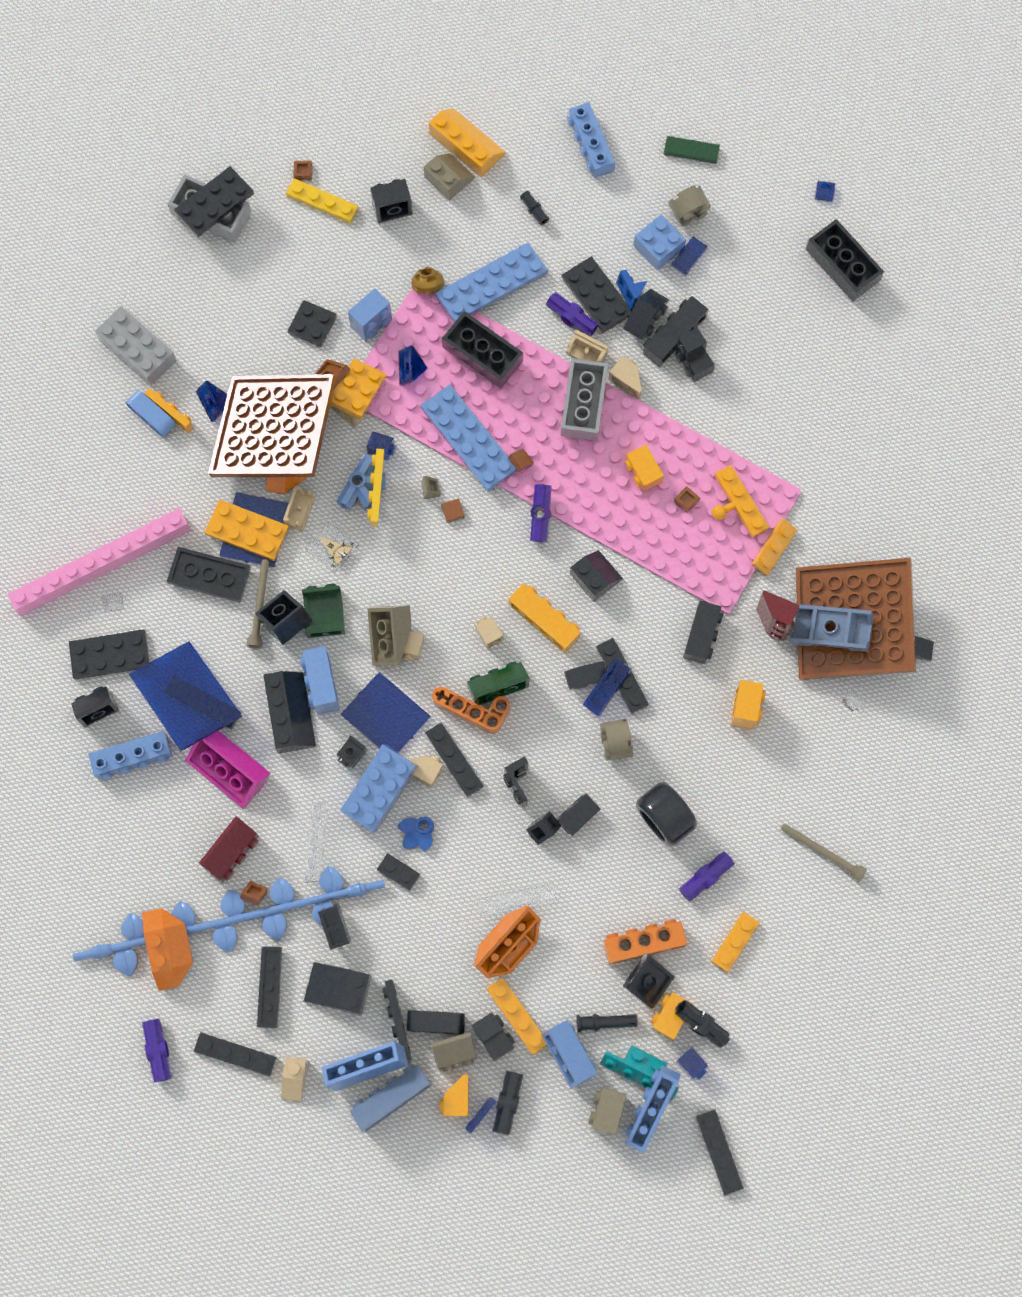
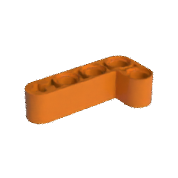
M438 687L432 693L435 706L490 734L499 732L510 711V702L504 696L495 698L488 710L444 687ZM443 694L445 699L439 701L437 696L441 697ZM460 702L464 706L460 710H455L453 705ZM499 703H504L507 707L505 710L500 711L496 706ZM473 711H478L481 715L479 718L474 719L470 714ZM489 720H496L498 724L495 727H489L487 722Z

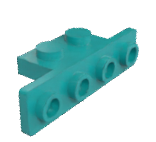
M631 1045L625 1059L606 1051L600 1062L608 1070L640 1084L645 1089L647 1087L651 1089L654 1083L651 1081L655 1070L660 1071L662 1065L666 1067L668 1064ZM677 1086L670 1098L671 1101L674 1099L676 1093L678 1092L679 1088Z

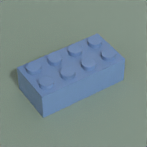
M382 744L340 811L370 831L377 832L412 778L418 765L388 745Z

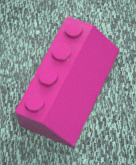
M213 725L198 734L185 759L189 765L243 809L262 789L271 774Z

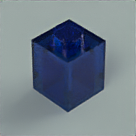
M372 431L366 447L367 454L376 455V449H384V460L389 461L390 456L395 454L397 445H395L393 437Z
M692 1047L676 1061L691 1080L695 1077L699 1080L707 1073L705 1068L708 1064Z

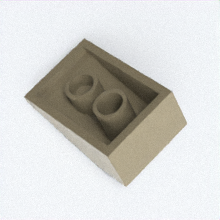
M410 605L367 608L372 665H400L411 628Z

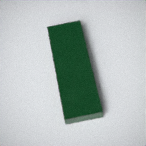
M667 136L664 155L717 164L720 145Z

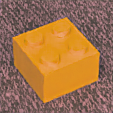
M745 680L739 681L736 688L730 726L753 730L756 724L759 725L763 709H760V706H762L766 694L762 683Z

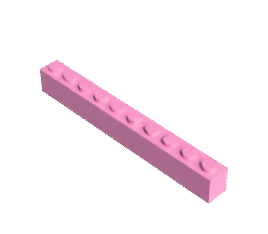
M180 508L7 595L14 610L22 616L190 532L191 529Z

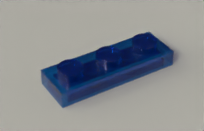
M615 657L583 705L597 716H600L632 671V668Z

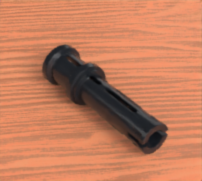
M593 1014V1016L576 1015L577 1033H581L583 1030L598 1032L604 1028L638 1027L637 1014L599 1016V1014Z

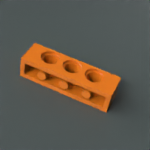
M676 919L665 921V925L658 927L657 924L645 926L646 930L638 931L635 928L627 930L625 935L618 936V933L607 935V939L603 940L608 964L611 965L640 958L645 953L653 955L686 947L687 941L682 922H676ZM662 931L667 932L669 940L661 941L658 934ZM642 936L648 937L650 944L642 946L639 943V938ZM628 941L631 948L628 951L622 950L620 942Z

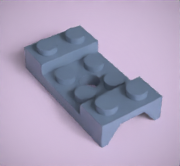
M798 604L800 606L795 615L794 632L790 637L792 645L810 647L817 645L869 652L874 619L872 611ZM828 623H835V630L831 632L826 630Z

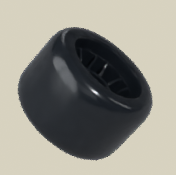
M665 782L657 783L636 801V808L645 823L667 846H675L697 827V820L689 806Z

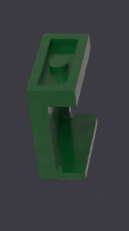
M331 583L326 584L325 587L308 586L306 589H302L304 609L312 619V622L305 627L307 638L345 634L340 585Z

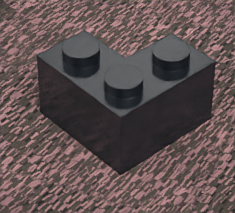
M653 289L648 290L638 298L623 329L641 340L646 336H650L655 329L653 326L655 320L658 321L661 316L666 314L669 308L667 306L669 299Z
M698 327L678 338L675 353L678 362H682L686 375L689 378L691 377L694 382L713 373L715 364L706 352L707 342Z
M491 1012L471 1025L494 1062L514 1049L513 1044L515 1041L509 1032L507 1034L504 1033L502 1028L504 1023L498 1014L494 1016Z

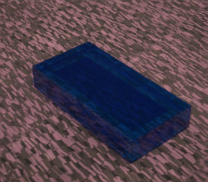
M693 236L673 260L671 266L687 275L707 250L708 246Z
M489 1097L465 1127L469 1133H473L497 1103L494 1098Z

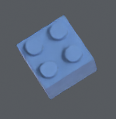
M661 214L634 236L633 246L658 271L684 250L686 239Z
M374 288L348 311L350 327L364 341H367L369 338L372 339L380 328L386 327L391 322L390 303Z

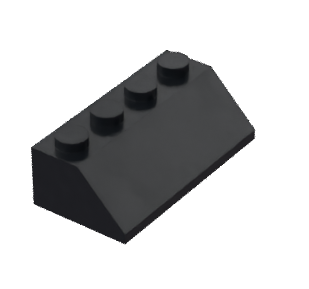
M279 671L263 674L277 753L316 747L304 672Z

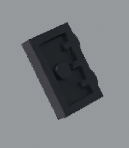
M525 756L505 767L503 775L506 786L508 788L512 787L514 790L513 797L518 805L522 804L524 808L527 806L528 799L516 779L518 780L527 774L529 762Z

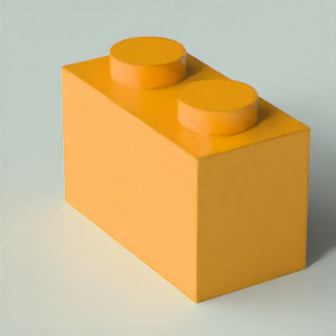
M647 444L626 454L625 466L629 472L632 471L635 485L640 487L643 492L663 482L664 475Z
M673 992L670 996L666 994L660 1004L663 1006L660 1014L656 1012L651 1020V1023L654 1024L651 1029L673 1041L684 1022L675 1015V1008L685 999Z

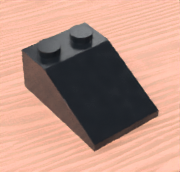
M314 962L304 1002L362 1016L372 976L351 969Z

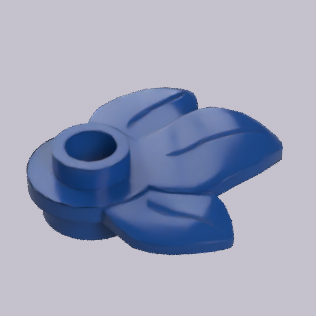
M409 817L398 824L397 828L406 833L403 839V848L413 849L419 845L423 851H427L433 843L431 833L434 830V823L429 817H420L419 819ZM424 823L428 825L426 830L421 829V825Z

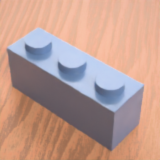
M568 1020L541 1035L571 1089L597 1074L595 1064L587 1056L585 1046L577 1038L575 1028Z

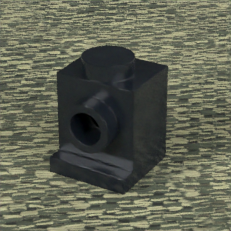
M350 735L347 742L336 754L339 758L337 761L344 767L350 766L353 769L367 752V749ZM349 749L354 751L352 755H347L346 752Z
M548 811L545 815L532 822L526 831L539 845L552 837L560 829L561 824Z

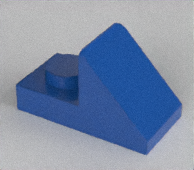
M626 269L620 271L616 284L630 310H633L638 298L643 294L647 281L634 283L633 278Z

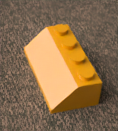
M454 108L440 111L428 123L429 134L480 177L506 154V151Z

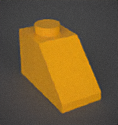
M464 1074L443 1095V1100H440L439 1110L443 1112V1116H468V1074Z

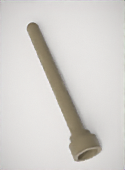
M263 559L261 562L255 613L264 604L269 567L267 559ZM255 614L252 634L247 638L246 646L260 649L262 648L263 641L260 636L261 622Z
M787 824L781 826V830L849 871L850 875L857 882H860L867 869L865 867L852 865Z

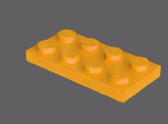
M219 499L204 533L209 537L275 561L289 526Z

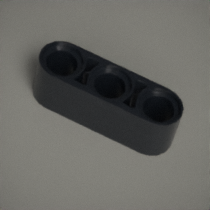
M408 1010L406 1031L464 1034L466 1014Z

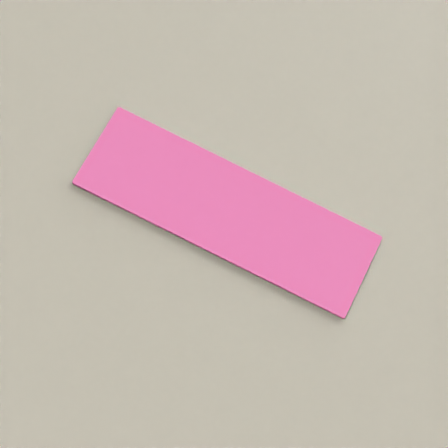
M411 289L363 362L387 374L367 413L468 469L420 408V405L448 385H451L508 457L511 453L524 449L534 461L531 467L520 472L517 470L497 486L533 505L535 484L551 485V516L702 601L722 606V612L726 614L731 613L756 570L751 563L780 519H786L801 490L608 383L605 385L598 441L561 436L570 362L476 312L471 316L523 352L522 364L505 385L499 388L442 347V337L454 322L436 298V292L421 294ZM647 444L664 475L662 483L643 492L640 487L635 485L634 475L632 471L629 472L624 461L627 453ZM732 465L770 527L767 531L753 538L735 509L728 512L722 520H716L712 516V509L715 506H725L730 503L714 477L716 472ZM686 486L700 497V501L688 513L674 502V498Z

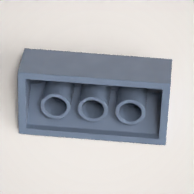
M418 1064L407 1066L402 1070L403 1075L398 1078L393 1076L385 1082L387 1084L386 1087L381 1090L379 1087L369 1093V1099L364 1102L361 1099L352 1105L353 1110L350 1113L361 1132H367L432 1086Z

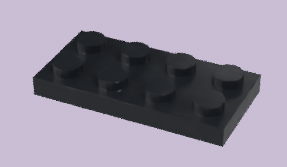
M229 166L177 206L174 212L198 238L254 195V191Z
M592 256L561 275L563 281L590 318L599 324L598 329L602 334L629 318L632 310H630L625 300Z
M178 547L167 583L241 602L251 566Z
M145 629L69 641L74 680L150 668Z

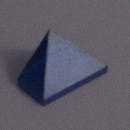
M412 345L399 350V385L404 386L415 381L427 369L424 361Z
M205 381L196 390V393L210 421L214 422L223 413L228 394L211 382Z

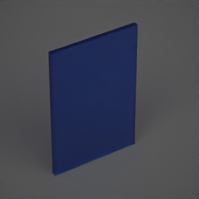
M190 641L129 674L180 751L187 749L242 717Z

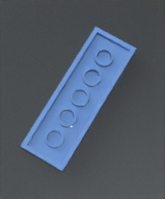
M526 243L436 292V298L455 323L464 311L473 315L548 273V269L530 244Z
M448 385L420 405L426 416L487 492L517 471L505 452L451 385Z

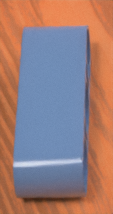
M139 389L125 402L138 417L162 438L177 425L168 414Z

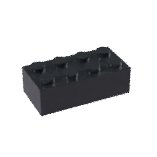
M837 219L808 240L806 246L808 253L852 301H855L881 281L884 270Z
M465 311L442 337V347L499 388L505 385L523 362V352Z

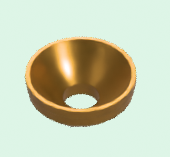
M432 267L419 269L411 279L412 289L421 294L438 292L445 284L443 275Z

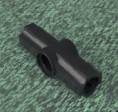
M683 1000L675 1008V1015L690 1025V1029L693 1032L708 1039L717 1047L722 1048L730 1040V1033L715 1023V1019L712 1016L697 1009L687 1000Z
M511 1071L506 1072L502 1092L500 1091L497 1102L493 1132L505 1135L510 1134L514 1114L516 1115L519 1103V1092L523 1074Z

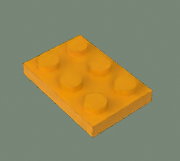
M353 358L348 366L351 370L334 389L330 405L361 420L385 381L387 374Z

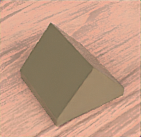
M423 476L421 484L424 499L440 497L438 479Z

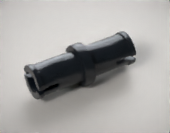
M530 191L522 193L520 199L527 206L528 212L533 214L539 225L546 224L549 221V217L542 210L540 202L534 199Z

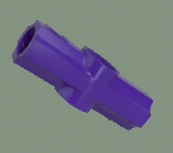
M557 292L553 293L546 302V306L558 314L569 327L574 326L588 336H592L599 326L597 322L584 313V310L578 304L570 303Z
M535 484L533 507L530 511L532 517L530 541L547 542L549 519L551 518V485ZM544 509V516L538 518V511Z
M724 851L709 864L706 863L695 872L694 876L679 888V891L690 902L703 890H707L720 879L719 877L734 866L735 863Z
M160 1019L142 1022L146 1040L145 1053L151 1065L154 1083L172 1079L168 1061L169 1050L167 1042L163 1037Z

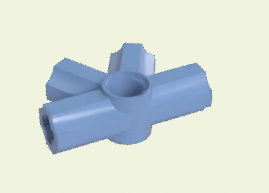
M363 454L354 472L350 474L346 486L336 501L341 507L351 510L358 498L365 510L372 508V502H369V491H373L374 485L370 484V476L375 469V466H372V456ZM382 473L381 490H386L385 473ZM355 479H360L362 483L360 485H355L352 483V481Z

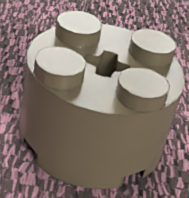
M698 185V188L691 186L679 192L676 200L672 198L668 202L678 223L682 227L689 225L692 219L696 217L698 219L705 217L708 214L707 210L711 206L700 185Z
M627 719L601 723L600 735L602 744H604L605 760L612 761L633 757V747H630L631 735Z

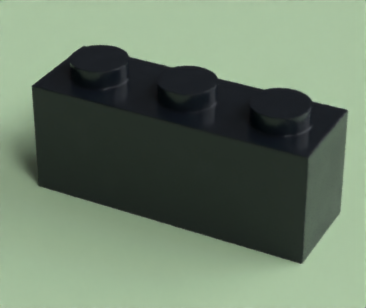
M699 600L684 652V659L705 664L707 659L711 660L714 649L710 648L712 641L716 642L719 631L715 629L717 624H721L724 613L720 612L722 606Z

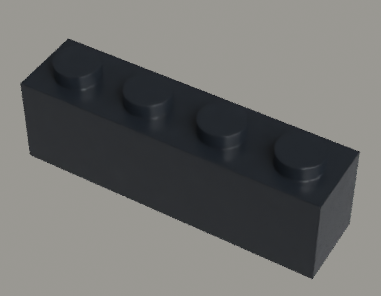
M693 296L688 300L685 299L680 304V309L676 313L672 312L667 319L668 322L664 326L660 325L655 331L654 337H649L643 344V355L659 368L676 351L678 338L696 329L708 315L709 309Z

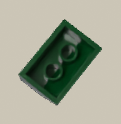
M511 662L503 669L495 668L488 671L486 675H475L470 678V681H467L472 700L478 705L491 702L498 696H507L529 688V676L522 662Z

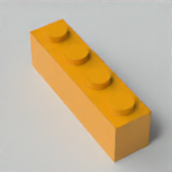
M523 583L508 599L509 606L564 653L580 638V628L574 622H568L565 619L566 616L560 610H554L551 607L552 604L546 598H540L537 595V591L531 585L527 586Z

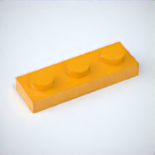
M149 388L144 393L188 434L192 431L191 418L185 413H179L177 411L178 408L172 402L167 403L163 400L164 396L157 390L154 392Z
M780 519L751 565L764 576L769 575L797 532V529L785 519Z
M742 912L711 962L728 973L760 922Z

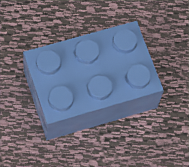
M322 646L303 650V657H300L304 673H307L304 676L308 692L311 691V694H308V699L312 710H316L317 715L340 710L326 647Z

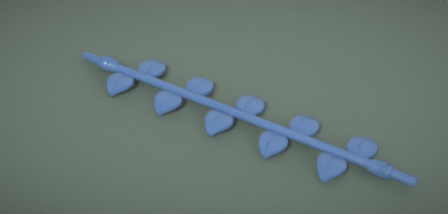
M328 866L319 878V885L326 894L292 901L294 891L291 884L283 878H278L270 890V897L277 904L276 906L243 913L245 904L244 900L240 899L241 895L234 890H228L221 900L220 907L222 912L229 917L193 925L195 913L185 902H179L171 914L185 923L187 935L216 928L213 934L214 943L222 950L231 952L237 941V933L230 924L266 916L263 920V930L267 935L278 941L283 937L286 930V920L280 912L316 904L312 910V917L314 921L322 926L318 911L331 907L333 905L330 902L331 900L347 896L362 897L368 891L385 888L384 880L368 884L358 882L341 890L343 887L341 874L335 868ZM130 913L121 926L123 936L129 941L112 945L98 944L92 947L91 950L74 953V962L92 957L94 959H101L111 955L113 952H117L113 959L115 968L126 976H131L137 966V955L131 948L146 945L143 933V920L138 915Z

